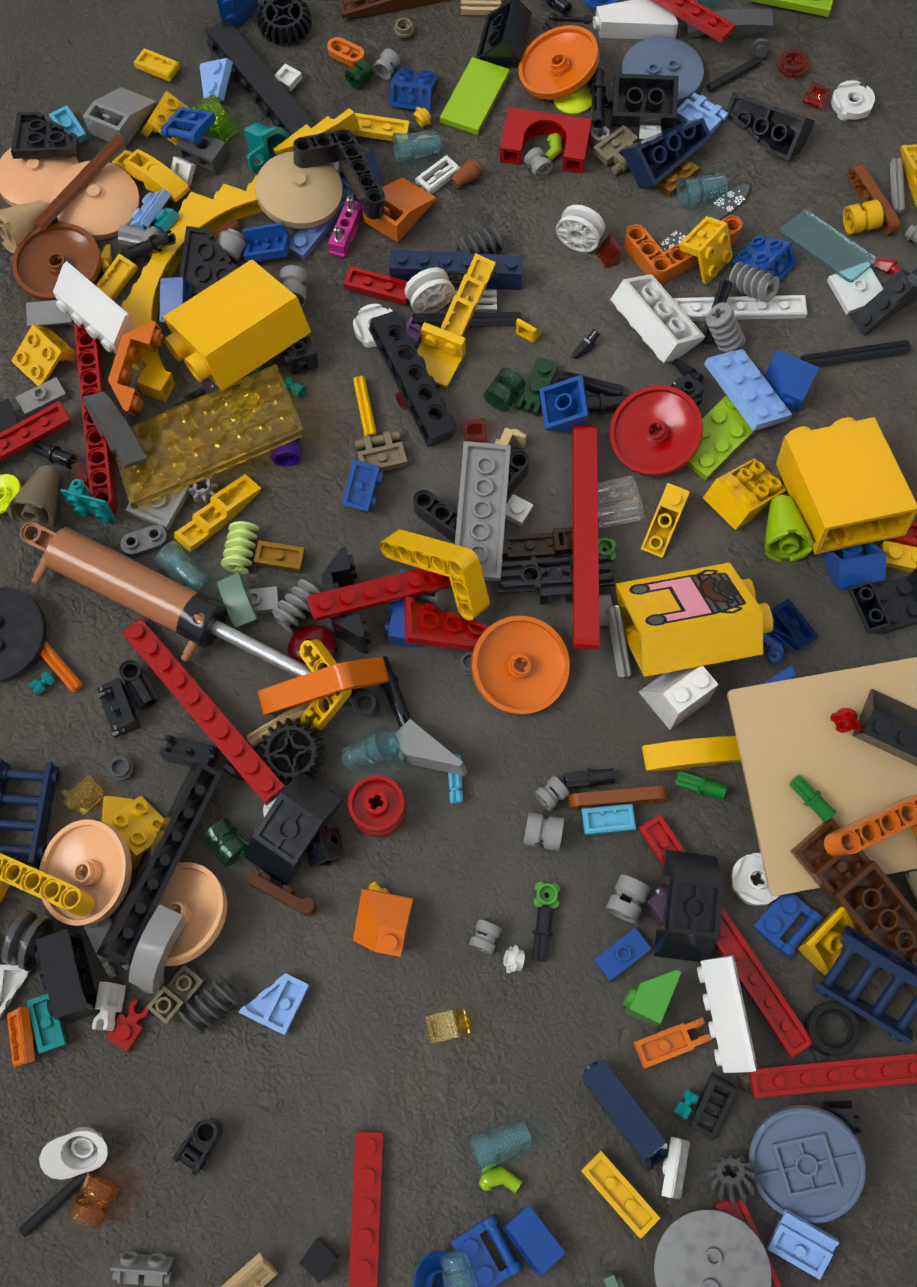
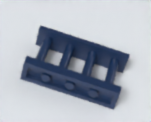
M0 758V813L2 806L5 804L38 806L35 821L1 819L0 817V829L33 831L31 846L0 844V853L3 855L29 857L28 863L35 867H40L43 854L47 848L45 842L56 785L60 782L59 768L52 762H46L45 771L14 770L10 768V764ZM10 779L41 781L40 796L6 794V782Z
M846 925L841 932L840 943L843 944L844 949L826 976L821 975L817 971L814 973L812 986L822 996L832 997L886 1030L888 1035L898 1042L903 1041L911 1045L913 1033L912 1029L908 1027L917 1015V994L898 1021L885 1014L884 1011L902 984L906 985L908 983L917 990V967ZM860 954L867 959L868 964L850 991L835 982L852 956ZM883 968L890 972L893 978L875 1005L872 1006L859 997L877 970Z

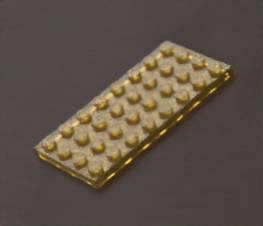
M275 364L238 380L223 391L220 389L214 390L131 426V430L147 457L146 463L124 469L116 453H114L129 503L133 509H136L303 437L306 433L278 366Z

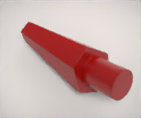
M872 258L867 262L870 266L885 274L890 272L895 275L901 270L896 265L898 261L893 259Z

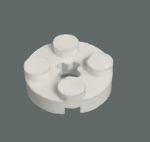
M853 80L845 81L838 85L833 93L831 105L840 120H857L869 116L875 101L874 92L869 86L865 88L860 86L861 82Z
M369 304L358 311V315L353 321L354 333L365 347H377L368 330L371 319L392 312V309L383 308L381 304Z
M761 853L746 855L734 864L730 874L731 890L741 901L752 906H766L779 897L770 895L768 891ZM761 874L760 879L764 881L763 885L758 884L755 886L750 879L751 875Z

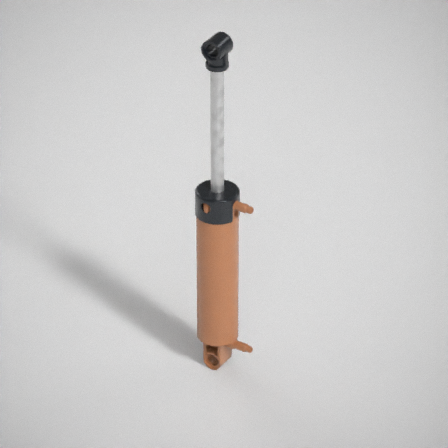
M28 522L21 528L20 536L22 540L44 552L31 582L38 584L44 577L47 569L50 568L177 633L188 640L181 660L187 662L197 646L206 648L219 637L295 677L311 673L307 665L226 625L227 608L223 603L203 593H198L72 528L65 527L54 533L34 522ZM38 532V536L33 539V535ZM357 688L352 689L350 697L342 706L362 717L371 718L379 712L380 701L370 691ZM365 698H370L372 702L371 707L367 710H362L361 702Z

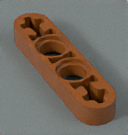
M859 164L849 168V182L861 201L866 202L876 199L881 203L884 214L883 224L880 227L882 233L889 235L897 232L900 228L899 218L865 166Z
M666 786L582 792L568 796L570 810L633 804V806L657 804L668 801Z

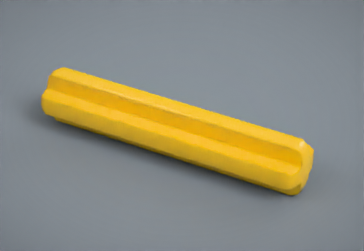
M362 375L356 376L353 381L364 436L369 435L373 437L377 433L366 379Z

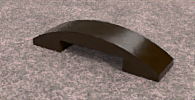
M572 527L553 528L551 533L506 535V531H504L502 559L526 560L530 559V556L533 555L536 558L553 557L573 552Z

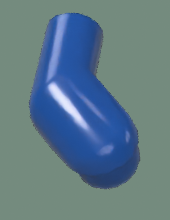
M770 633L763 634V644L767 646L769 660L774 664L781 663L784 659L783 643Z

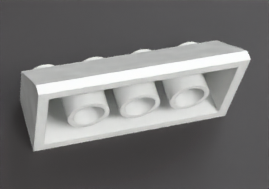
M66 261L63 264L53 290L57 299L56 305L63 313L68 312L78 326L83 325L93 339L98 338L108 352L113 351L116 354L121 336L135 329L129 314Z
M652 274L623 279L610 299L616 306V309L629 321L630 326L639 333L643 341L649 345L656 354V357L663 363L673 361L676 358L679 359L705 338L704 334Z
M734 955L701 960V966L697 967L700 983H705L707 994H703V1001L706 1011L711 1010L713 1021L708 1022L711 1038L717 1039L719 1048L714 1050L717 1067L722 1066L723 1073L754 1072L757 1069V1062Z

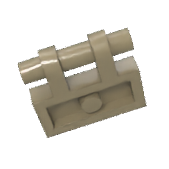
M623 125L595 145L592 153L606 166L614 162L615 165L611 167V171L616 175L620 171L624 172L629 168L625 158L622 156L621 149L637 143L638 137Z
M388 430L382 432L383 434L373 437L367 435L363 436V439L354 441L356 450L365 448V450L357 452L359 461L381 466L380 472L408 466L402 442H392L401 440L399 431L390 432ZM385 443V446L376 447V448H373V447H372V446H375V445H379V444Z

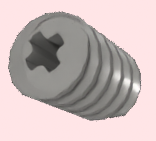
M743 262L736 263L729 276V281L732 282V290L746 294L754 299H759L762 302H768L773 299L779 289L780 280L778 276L774 277L772 273H766L764 270H759L756 267L752 268L751 265H745Z
M725 302L714 305L706 318V324L709 326L718 349L721 352H731L744 345L746 338L732 306Z
M302 579L297 582L298 587L294 586L291 588L292 594L287 593L285 595L286 601L281 600L278 603L279 608L274 607L272 609L274 619L291 634L293 630L290 625L293 624L297 627L300 625L296 618H306L303 610L311 612L306 600L308 595L321 593L313 584Z

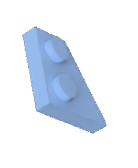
M228 58L200 63L203 97L210 104L224 101L233 64Z
M285 973L273 985L258 994V997L248 1005L243 1006L239 1013L286 1035L310 985Z

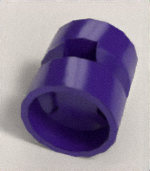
M287 423L273 426L269 431L272 445V462L275 465L284 467L300 463L302 454L301 446L299 445V428L296 425Z

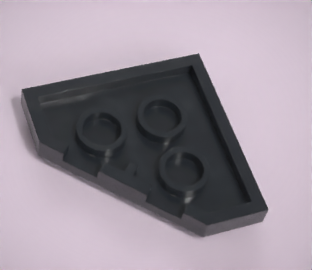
M40 112L17 113L11 147L13 159L70 158L78 156L79 140L77 135L72 132L70 134L64 131V127L53 120L49 122Z
M186 226L179 277H184L193 284L192 295L195 296L236 270L237 267L208 229Z

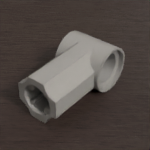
M120 225L118 242L122 245L133 246L149 239L148 237L153 234H162L163 231L154 226L142 229Z

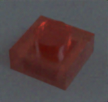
M812 82L802 102L821 110L830 96L831 89Z
M80 461L72 464L71 466L75 472L71 475L72 479L82 480L90 491L88 474Z

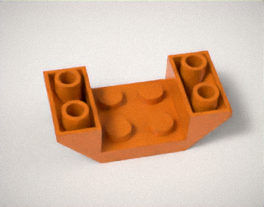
M150 321L121 336L108 378L123 410L133 417H136L137 412L140 413L144 404L142 395L136 389L126 386L130 385L133 378V372H131L133 363L136 364L139 359L140 351L137 349L140 347L156 353L157 347L161 348L164 341L163 331L154 321Z

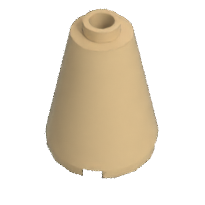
M43 200L0 209V235L4 239V242H2L3 246L9 252L14 254L17 246L24 238L38 228L34 220L49 205L48 202L45 203Z

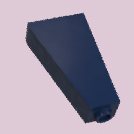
M604 1059L599 1063L595 1061L587 1066L584 1070L585 1074L582 1075L584 1084L648 1172L668 1156L667 1142Z

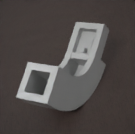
M159 904L136 947L129 971V983L138 986L142 991L149 994L153 992L157 994L165 986L164 969L168 956L185 928L184 916Z

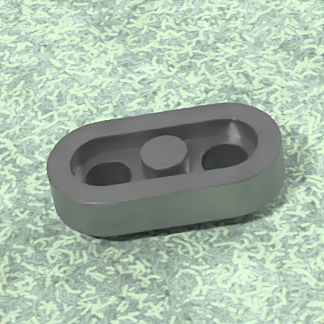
M152 525L126 534L121 539L120 546L125 555L136 558L163 549L167 545L169 537L162 526ZM158 533L156 538H151L153 534ZM131 541H136L134 545H129Z

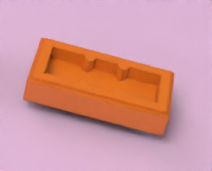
M20 1007L7 1013L14 1068L22 1067L35 1061L34 1032L31 1028L29 1007Z

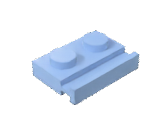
M163 189L162 192H149L142 200L144 203L142 207L132 213V221L128 226L142 229L145 226L149 227L171 194L166 189Z
M785 1209L781 1220H779L767 1243V1249L820 1280L839 1241L836 1237Z

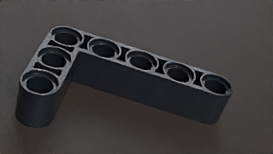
M340 129L304 136L294 140L293 161L297 167L309 168L338 162L364 214L373 220L380 219L384 215L385 193L351 131Z
M515 450L510 453L507 497L528 474L529 456L523 450ZM521 463L523 466H515L514 464ZM422 489L417 491L413 496L415 514L455 543L457 510L428 490ZM422 502L429 503L427 506H420L419 504ZM440 515L447 516L444 520H440L437 517Z

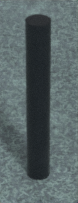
M755 57L706 85L708 92H712L760 64L759 58Z
M92 1171L73 1178L19 1228L20 1233L27 1237L93 1176Z

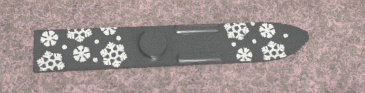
M742 184L729 190L658 245L663 251H666L679 244L706 216L722 220L745 201L750 186Z

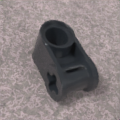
M215 1118L199 1121L187 1139L178 1148L173 1160L175 1162H182L192 1169L193 1175L197 1176L222 1137V1124ZM206 1124L211 1125L214 1130L210 1140L205 1139L202 1134V1129Z

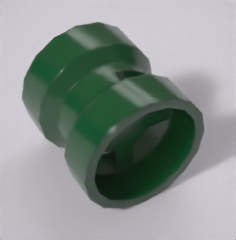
M361 58L355 62L354 67H349L345 70L344 74L348 83L353 88L358 89L363 85L364 80L367 81L373 77V70L370 64Z

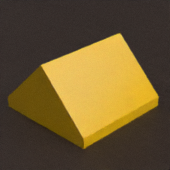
M843 907L832 911L797 948L824 976H826L844 949L843 944L840 943V938L845 926L848 925L857 931Z

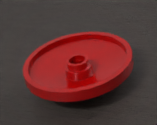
M665 385L648 386L629 395L616 409L610 425V441L620 462L632 472L648 477L665 476L680 470L693 459L702 442L703 420L696 403L685 392Z

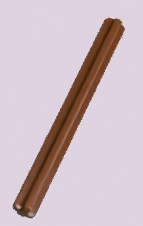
M116 134L38 215L34 223L40 230H45L125 146L124 138Z

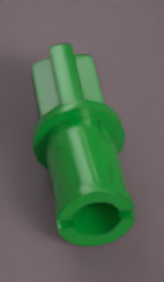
M679 771L675 778L677 786L695 791L697 795L702 793L723 800L726 793L727 785L705 779V776L701 778Z
M797 775L790 781V787L805 801L804 805L809 806L823 822H827L835 815L836 810L821 796V791H816L802 775Z

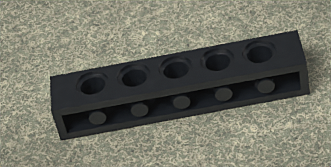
M396 310L372 318L368 330L427 447L452 438L456 430V422L451 415L449 416L445 400L442 396H439L435 380L432 376H429L426 370L424 358L419 356L413 337H410L406 331L404 319L399 317ZM390 337H396L398 341L392 340ZM399 356H405L408 360H403ZM410 376H415L418 380H413ZM419 395L426 396L428 400L421 399ZM429 415H435L438 420L431 419Z

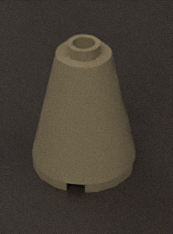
M45 465L38 467L9 502L7 512L10 518L13 520L16 517L20 520L19 525L22 527L28 522L37 523L45 528L50 527V529L54 526L60 474L53 466Z

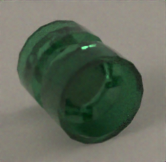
M502 368L494 378V382L484 392V398L493 408L503 412L508 411L514 403L515 397L525 387V381L516 371L510 368Z
M224 818L215 823L206 831L202 838L210 850H217L215 856L224 867H229L239 861L246 854L249 846L248 841L242 834L236 835L238 829L229 818Z

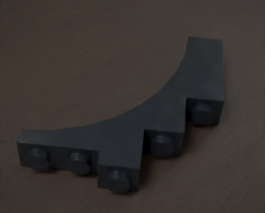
M917 268L912 273L902 269L899 270L883 285L884 289L851 317L863 335L867 336L891 316L917 301Z

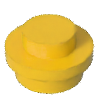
M417 107L413 113L414 119L422 128L431 124L430 113L424 107L422 109Z

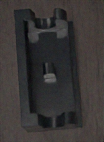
M119 677L97 688L114 738L141 728L126 686Z
M171 735L165 736L167 745L165 748L161 747L159 755L165 761L188 767L202 762L214 769L219 753L218 747Z

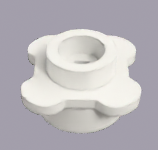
M518 945L510 946L509 950H506L503 963L506 966L507 973L521 971L523 968L525 954L524 950H520Z

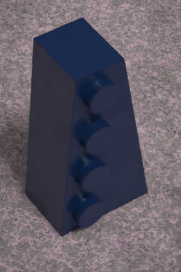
M704 118L688 120L621 149V152L639 188L651 187L658 184L712 138V135Z

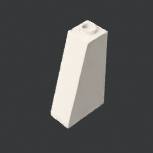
M629 0L597 6L596 16H593V27L595 30L597 29L600 38L648 39L653 37H669L676 39L678 28L676 16L651 0Z

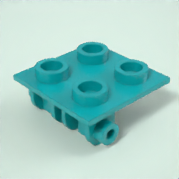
M74 479L68 490H60L72 507L73 512L83 517L90 515L104 523L109 521L118 523L107 502L90 497V491L82 480Z

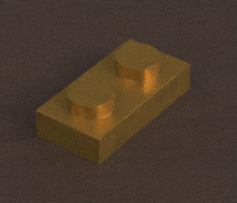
M687 158L655 186L668 197H671L698 174L699 166Z
M258 540L253 562L255 566L301 573L306 550L305 547Z

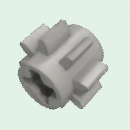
M202 474L195 480L191 479L193 487L188 489L190 495H194L193 498L196 503L201 501L206 505L210 502L211 496L215 494L214 492L219 491L213 477L207 478Z

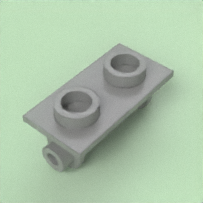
M134 1251L118 1253L110 1267V1271H113L112 1280H117L118 1284L138 1285L140 1275H144V1285L164 1287L165 1284H170L172 1272H169L175 1257L165 1256L161 1253L152 1255L137 1254Z

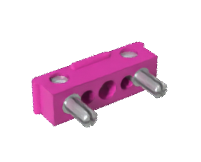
M351 195L346 198V202L328 242L329 254L345 258L349 246L355 238L363 215L359 202L354 201V197Z

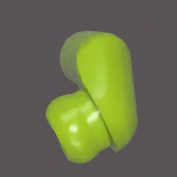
M557 133L550 134L547 138V141H550L548 143L550 149L545 152V158H549L551 162L562 153V138Z
M504 1167L485 1170L479 1180V1185L484 1191H491L492 1187L503 1184L509 1190L516 1193L522 1183V1180Z

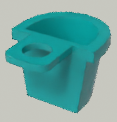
M254 123L245 128L243 131L250 151L247 155L250 170L253 173L258 172L267 161L275 157L276 154L273 149L290 137L289 133L281 127H269L261 123ZM254 158L260 161L258 165L254 164Z

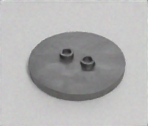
M712 1208L687 1212L668 1226L658 1243L654 1260V1274L657 1287H771L769 1257L761 1239L745 1221L729 1212Z

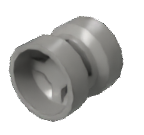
M391 49L383 50L380 59L373 66L375 74L383 80H389L401 62L399 55Z
M540 147L531 149L525 155L524 162L528 168H532V173L537 179L545 177L552 170V162L549 158H545V153Z
M555 776L547 780V785L539 787L534 791L538 801L548 811H552L559 800H564L570 795L565 785Z
M478 919L475 926L477 931L475 936L471 937L469 946L493 955L496 947L494 942L496 938L500 937L502 929L492 923Z

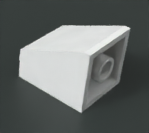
M704 666L664 673L640 690L639 693L667 728L671 730L707 704L718 683Z

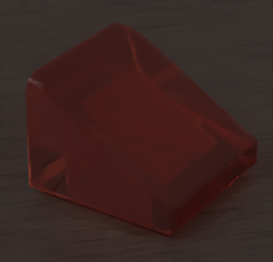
M610 234L598 248L596 255L603 267L607 269L619 264L622 249L614 236Z
M485 418L462 420L464 441H487Z

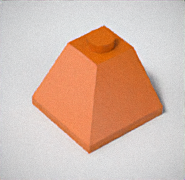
M362 888L353 941L374 952L401 957L405 949L414 898Z

